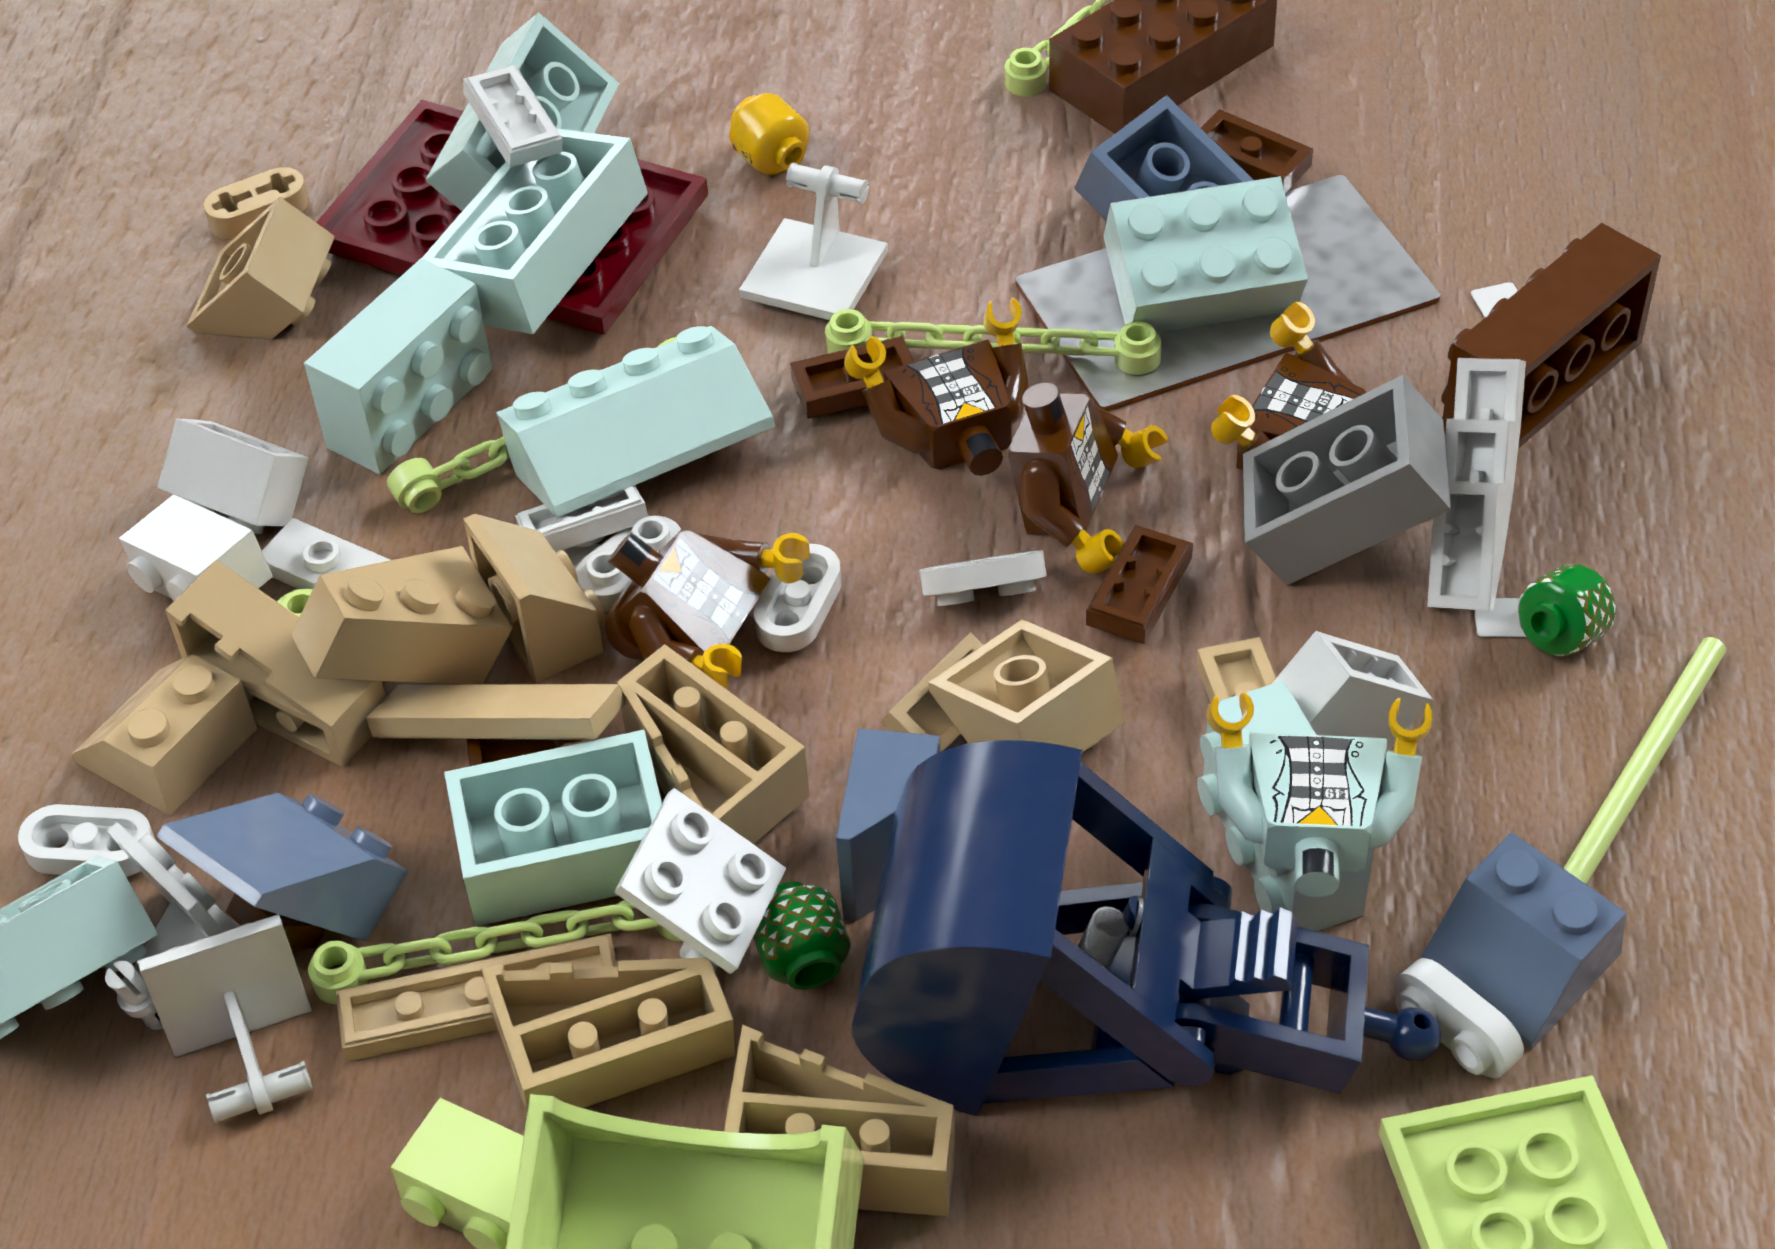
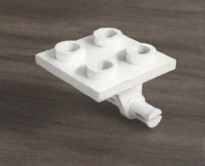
M791 163L786 175V181H788L786 185L816 192L814 225L784 218L740 287V298L830 320L832 315L840 310H854L886 256L888 243L840 232L837 198L864 204L869 192L868 180L840 175L836 167L827 165L819 170Z
M673 788L664 799L614 893L683 940L684 942L680 949L681 958H708L712 963L714 971L719 966L729 974H732L738 968L786 867L680 791Z
M118 822L107 830L109 835L159 893L170 903L156 927L159 935L148 941L145 946L147 953L139 960L237 928L231 919L215 905L217 902L190 873L184 874L176 867L174 859L150 834L146 833L137 841ZM137 960L134 966L128 961L114 963L113 965L124 975V978L121 980L109 968L105 975V981L117 993V1002L121 1009L131 1017L141 1018L145 1025L152 1030L163 1029L161 1021L155 1016L157 1011L140 972L139 960Z
M279 914L253 923L243 924L235 929L184 946L174 947L166 952L138 961L140 972L175 1058L234 1037L237 1038L247 1070L248 1081L212 1094H206L215 1124L256 1108L259 1115L273 1110L272 1103L308 1090H313L304 1061L263 1076L249 1032L312 1011Z

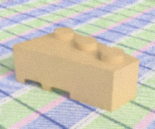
M459 546L321 574L291 636L314 678L483 685L513 627L464 547Z
M217 559L165 610L181 657L185 658L195 654L241 679L257 725L341 767H344L372 736L366 717L386 698L383 687L384 682L314 678L291 636L299 617Z
M664 644L617 682L621 686L626 703L622 708L625 732L645 731L656 781L665 796L673 788L677 789L752 844L756 843L810 797L805 746Z
M708 958L619 960L618 967L573 968L572 962L549 963V969L505 971L503 964L480 965L489 1004L526 1113H528L530 1094L554 1096L565 1103L585 1108L736 1056L733 1017L712 963Z
M742 1025L724 1127L725 1132L797 1134L817 1131L821 1129L822 1125L846 1127L864 1157L858 1209L948 1217L955 1160L954 1105L867 1073L865 1079L826 1065V1057L807 1049H804L800 1055L764 1041L762 1032Z

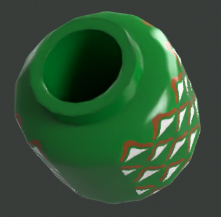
M1580 564L1563 565L1529 583L1520 596L1518 605L1520 627L1527 639L1540 651L1552 656H1571L1603 638L1614 624L1616 614L1614 594L1607 581L1595 570Z
M796 881L782 883L777 886L753 936L763 967L769 977L780 983L789 984L790 987L796 990L817 988L834 979L840 972L841 964L846 960L851 946L849 935L832 894L821 887L803 885Z

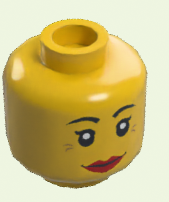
M772 93L753 95L741 101L734 109L730 119L729 130L731 146L758 172L764 175H776L788 170L791 163L799 164L803 160L810 136L808 123L779 95Z

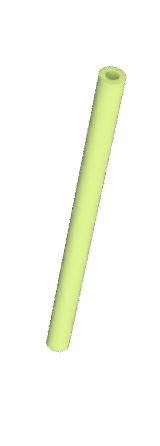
M1706 637L1701 641L1564 866L1565 870L1585 884L1590 880L1725 655L1726 647L1720 640L1714 637Z

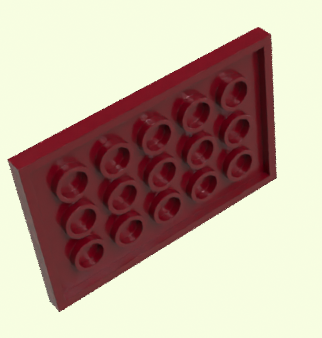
M421 100L316 222L335 236L329 249V254L403 275L429 251L462 213L457 206L425 180L464 111L426 100ZM637 159L648 192L647 195L547 318L605 335L708 196L707 178Z

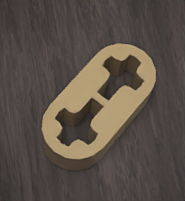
M279 167L211 192L203 204L210 231L222 239H234L279 197L303 213L309 204L303 175L298 170L289 167Z

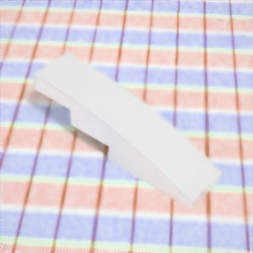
M1458 358L1454 419H1447L1445 437L1451 510L1433 518L1427 607L1493 611L1514 490L1526 361L1520 359Z

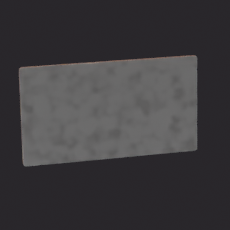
M1337 175L1289 190L1285 193L1308 276L1300 302L1310 308L1315 318V325L1312 331L1307 334L1311 341L1319 340L1320 342L1436 304L1440 301L1439 291L1344 175ZM1106 248L1016 277L1017 288L1045 329L1120 332L1125 325ZM1284 313L1158 333L1161 337V363L1156 370L1144 375H1131L1121 371L1115 364L1114 356L1063 355V357L1089 396L1094 399L1095 404L1106 411H1110L1293 351L1295 348L1293 346L1287 348L1278 346L1270 337L1272 323L1279 316L1284 315ZM1059 337V346L1080 347L1079 342L1081 338ZM1098 340V347L1114 348L1115 340Z

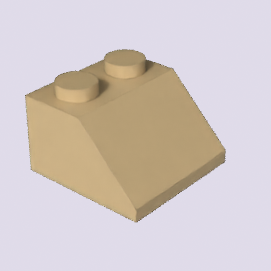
M279 197L220 251L186 327L195 333L273 339L289 324L298 327L308 317L315 305V299L310 296L313 288L322 281L331 266V261L326 257L335 236L286 200Z
M472 514L463 518L473 564L513 627L507 641L536 683L604 652L600 626L605 624L606 616L604 609L593 590L589 589L583 592L577 583L578 577L575 568L564 550L555 553L541 531L478 514Z
M1023 619L928 682L930 693L968 743L1023 740L1063 745L1081 749L1083 753L1125 723L1112 657Z
M191 654L156 672L72 753V757L75 763L171 816L257 730V726L242 680L195 654Z

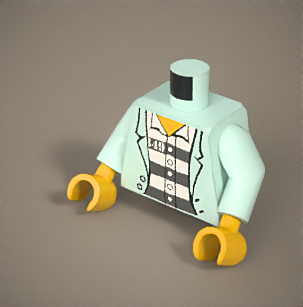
M1246 692L1240 694L1241 720L1236 723H1230L1223 720L1219 714V697L1216 694L1207 708L1206 717L1211 728L1221 734L1222 746L1215 747L1220 807L1246 840L1258 843L1261 861L1270 869L1295 870V886L1303 895L1315 898L1332 895L1339 888V872L1358 873L1366 869L1369 849L1386 846L1412 814L1422 756L1416 755L1417 742L1423 740L1429 734L1432 726V710L1428 703L1425 706L1424 723L1415 730L1403 729L1396 720L1399 714L1401 698H1398L1391 705L1388 721L1389 729L1396 738L1393 751L1387 750V738L1249 732V743L1243 744L1242 730L1250 723L1254 715V705L1251 697Z

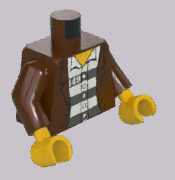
M1011 297L1009 311L1012 321L1007 323L999 322L994 318L992 302L988 303L983 324L990 335L997 337L998 347L992 348L991 343L987 339L884 370V380L879 368L886 358V350L880 339L871 336L866 342V349L873 363H865L860 360L857 350L852 345L845 356V369L852 377L864 380L867 388L862 392L880 434L886 440L912 453H919L926 463L934 469L940 470L966 462L974 475L983 476L999 468L1003 460L1001 451L1007 449L1012 442L1011 425H1014L1022 418L1024 410L1022 397L1029 388L1022 343L1016 344L1014 332L1022 316L1020 303Z
M1302 302L1292 303L1284 311V315L1279 316L1270 328V337L1274 343L1284 348L1293 346L1297 352L1294 355L1284 354L1252 406L1245 398L1231 395L1217 408L1219 416L1212 422V436L1224 444L1232 443L1235 440L1238 442L1236 464L1238 469L1243 470V453L1367 393L1365 389L1353 384L1336 366L1319 340L1311 341L1307 336L1315 325V318L1310 308Z
M1038 383L1028 388L1023 394L1022 401L1026 412L1010 444L1008 455L1027 534L1050 535L1065 547L1072 544L1076 547V558L1082 570L1090 574L1101 573L1111 568L1115 561L1114 557L1119 554L1124 545L1121 537L1113 530L1105 529L1092 537L1086 532L1118 458L1115 446L1117 444L1121 446L1122 457L1130 467L1142 468L1162 460V457L1154 453L1150 448L1167 443L1168 438L1166 433L1156 425H1150L1133 433L1126 429V421L1098 407L1092 397L1072 391L1059 394L1057 386L1054 384Z
M680 530L657 552L630 532L608 560L610 564L636 583L619 609L620 618L629 626L644 660L665 644L725 689H728V674L732 677H739L742 665L740 651L729 644L771 578L765 573L768 568H774L775 575L780 581L787 584L799 581L804 574L802 561L810 558L809 541L797 533H788L780 536L774 542L773 549H770L766 542L732 540L695 534L690 530Z

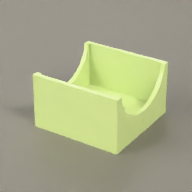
M530 1094L506 1249H853L864 1157L847 1128L841 1126L822 1125L821 1129L817 1131L797 1134H755L703 1130L612 1116L573 1106L554 1096Z

